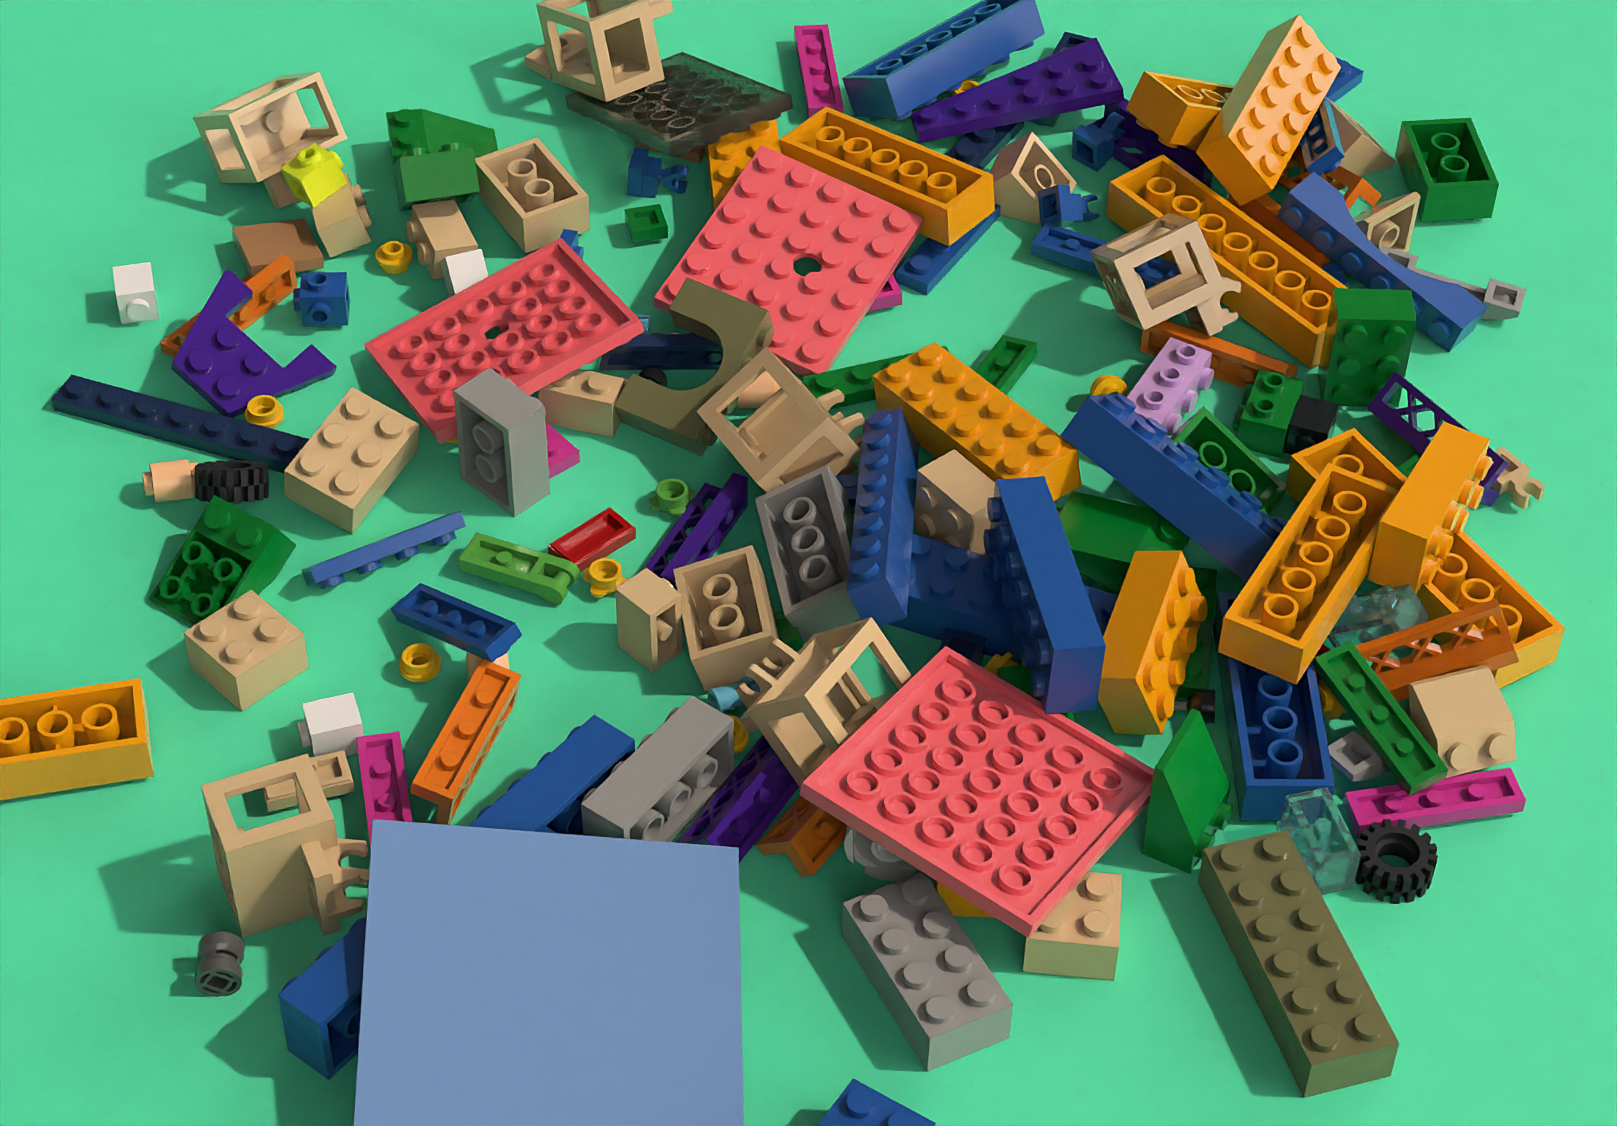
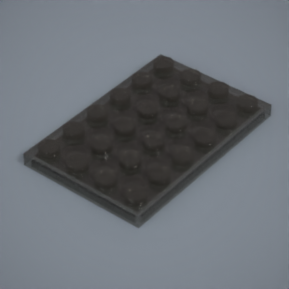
M684 52L661 60L665 79L611 101L605 102L579 91L565 96L569 110L651 146L653 149L662 151L671 157L684 156L690 152L691 148L701 144L710 145L720 141L721 136L731 132H745L751 128L752 124L759 121L775 120L781 116L782 112L793 108L791 94Z

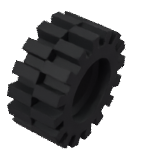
M218 460L216 462L199 463L195 465V498L199 499V501L210 502L215 495L227 502L234 503L264 500V498L269 497L268 464L265 462L261 463L260 461L250 462V460Z
M1383 819L1381 827L1377 822L1371 823L1369 830L1364 828L1357 841L1352 864V873H1356L1354 879L1358 885L1364 883L1363 891L1369 895L1375 890L1377 892L1376 899L1382 902L1385 895L1391 896V904H1399L1401 896L1404 897L1406 903L1413 902L1415 894L1421 898L1425 894L1426 888L1429 889L1432 883L1438 859L1436 844H1430L1431 836L1427 832L1421 836L1419 835L1421 827L1413 824L1411 829L1405 828V820L1398 819L1397 826H1392L1391 819ZM1395 855L1406 860L1411 866L1393 867L1384 863L1379 857Z

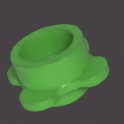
M665 479L657 485L656 496L650 498L649 506L652 510H662L673 517H681L686 511L688 503L694 499L695 491L688 488L687 484L680 479Z

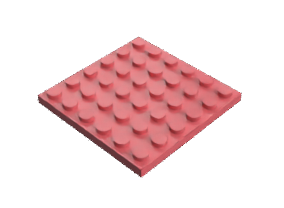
M945 646L802 782L799 795L1029 938L1149 804L1154 769L1062 714H1045L1040 701Z

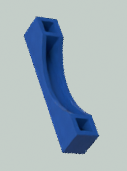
M1313 172L1288 192L1277 217L1368 289L1411 290L1417 320L1416 327L1446 351L1450 352L1474 331L1487 306L1459 284L1439 281L1421 275L1402 266L1384 254L1356 225L1347 209L1343 194L1317 173Z

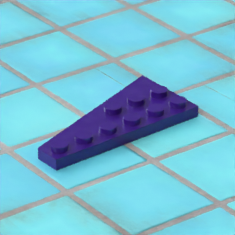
M1095 37L912 112L911 121L918 141L922 143L1124 101V92L1120 81Z

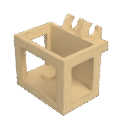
M544 0L536 3L553 82L608 102L665 79L653 20L673 12L671 0ZM586 2L589 18L565 9ZM556 23L585 33L589 54L565 63Z
M320 72L281 75L193 117L221 183H257L263 180L275 209H281L291 203L302 202V200L293 195L280 169L282 166L295 158L302 149L311 146L313 143L328 151L327 148L348 139ZM313 88L328 126L310 127L296 90Z
M1168 213L1089 251L1118 318L1142 330H1146L1184 311L1192 329L1212 336L1222 331L1223 326L1238 318L1237 312L1229 313L1227 308H1221L1220 299L1227 291L1240 293L1241 283L1228 277H1221L1197 220ZM1187 242L1191 248V251L1195 257V260L1198 264V267L1202 275H1199L1195 269V266L1185 245V243ZM1170 251L1180 273L1146 289L1140 275L1135 272L1134 268Z
M767 347L759 352L696 411L753 480L767 493L826 464L835 476H838L840 473L851 475L858 468L853 461L861 454L862 436L858 435L856 438L851 439L849 433L854 428L865 424V418L862 414L858 412L845 418L841 412H838L831 416L828 413L829 409L836 403L844 402V394L837 389L816 399L806 386ZM767 371L781 388L738 428L735 427L721 411L763 372Z
M872 617L816 633L798 653L781 640L775 638L770 643L768 650L779 656L783 666H777L765 657L759 663V666L752 664L745 673L747 677L752 678L758 684L760 692L751 690L745 683H741L736 689L737 694L748 708L739 720L748 733L761 731L800 788L802 782L898 692L871 698L850 666L868 645L899 690L913 677Z
M308 753L201 785L218 874L242 938L316 915L324 936L341 930L340 918L363 911V899L354 900L347 898L345 889L357 883L368 886L369 870L342 867L341 860L349 855L366 857L368 851L367 842L337 838L333 814ZM286 780H294L299 815L244 831L242 826L236 827L226 801L227 798Z

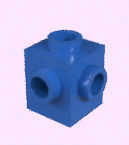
M347 272L301 273L300 288H294L293 305L294 311H301L303 326L348 325L350 293Z

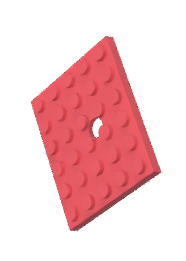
M761 145L655 295L654 306L670 314L669 307L686 277L767 309L774 327V336L767 348L789 370L802 376L827 372L922 229L924 218ZM808 257L816 260L820 264L821 270L820 272H810L806 276H801L794 271L793 263L800 258Z
M559 238L364 343V347L369 357L436 441L442 444L447 440L458 437L453 391L488 368L493 369L504 378H509L515 386L530 396L541 388L560 381L565 375L581 366L594 362L598 357L610 350L627 344L632 338L645 331L640 319L562 238ZM496 326L499 330L506 331L495 339H486L485 336L489 329Z

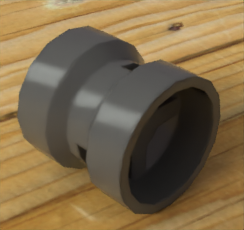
M221 931L206 934L200 939L197 956L201 963L196 968L195 985L201 992L218 997L234 994L240 989L243 976L240 964L244 959L245 945L239 936Z

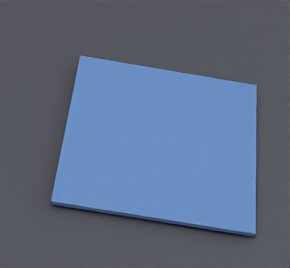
M373 819L353 1126H744L739 847Z

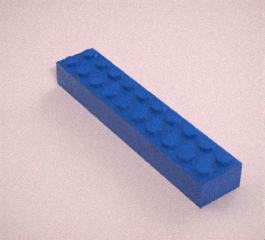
M594 714L582 726L575 727L569 733L567 739L554 751L543 755L537 766L522 779L515 780L507 792L493 805L483 808L469 827L582 835L581 803L585 795L591 789H597L610 776L617 763L625 761L635 752V740ZM366 917L358 919L344 937L332 947L324 949L308 969L300 976L290 979L278 994L288 1051L328 1080L358 1054Z

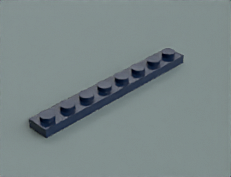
M72 374L52 398L55 411L237 461L265 462L268 464V469L284 473V470L309 440L308 438Z

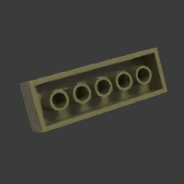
M1288 830L1205 848L1203 850L1198 879L1199 886L1303 1097L1306 1098L1391 1076L1399 1042Z

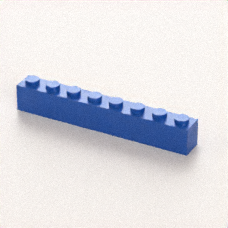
M901 407L889 411L886 409L879 410L865 419L863 426L847 593L860 618L863 620L872 617L878 627L907 618L919 443Z

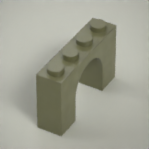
M686 277L669 307L670 314L676 327L708 339L723 350V358L718 371L708 382L691 390L669 389L632 373L614 407L622 423L703 456L708 445H714L718 437L696 411L747 365L762 348L770 345L774 336V327L767 309ZM739 396L721 411L724 416L726 413H731L734 410Z

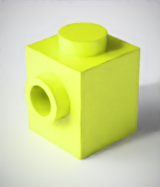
M315 143L302 149L295 158L280 168L293 195L313 208L347 184V180L341 170L344 165L340 157L333 150L327 151Z

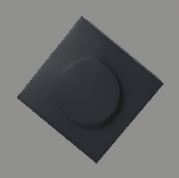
M1301 395L1289 425L1285 453L1293 455L1332 438L1339 404Z

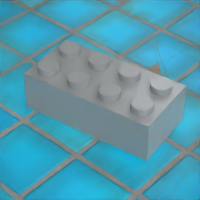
M826 464L755 498L784 615L794 628L798 627L804 642L807 643L816 633L840 627L859 619L860 616L847 593L854 516L846 491Z
M691 696L680 708H674L668 714L665 722L653 734H648L642 739L637 750L625 761L617 763L610 776L597 789L593 788L585 795L581 803L582 835L670 842L701 811L734 771V719L694 696Z
M919 872L843 902L841 936L927 1072L1010 1037L1012 1002L925 873Z

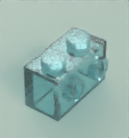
M1410 584L1392 588L1385 586L1376 591L1354 594L1327 638L1334 648L1349 641H1352L1356 646L1425 623L1429 615ZM1402 645L1394 648L1392 652L1411 649V647Z
M1328 787L1286 795L1282 817L1277 822L1276 830L1277 832L1288 830L1321 895L1353 889L1361 854Z

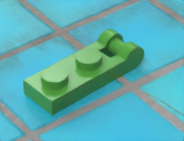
M477 532L458 558L459 571L540 595L546 602L552 605H560L568 594L567 586L573 585L580 575L577 565L569 560ZM545 574L553 576L554 578L545 576Z

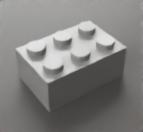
M488 368L455 389L453 392L461 478L516 517L550 494L545 406L536 397L529 396L515 386L509 378L502 377L491 368Z

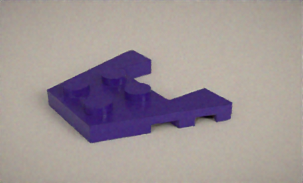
M227 269L221 276L172 362L171 369L221 415L234 418L245 413L248 402L256 396L269 395L277 397L289 391L294 393L306 388V385L320 378L325 380L335 374L337 366L312 344L283 368L228 318L252 299L253 291Z

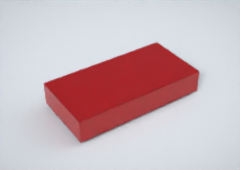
M609 507L549 544L548 554L573 562L581 573L586 568H589L594 561L607 557L636 539V528Z

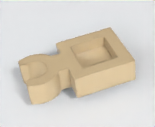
M1503 446L1495 450V452L1509 462V465L1491 487L1500 495L1508 491L1512 495L1514 504L1522 509L1527 508L1530 495L1538 501L1541 500L1545 487L1539 480L1528 477L1530 468Z

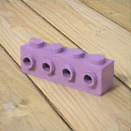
M1170 337L1127 396L1136 405L1134 411L1145 420L1150 417L1158 421L1167 429L1168 432L1165 435L1167 437L1172 436L1181 426L1184 414H1190L1194 410L1201 390L1207 391L1214 377V370L1210 369L1212 352Z

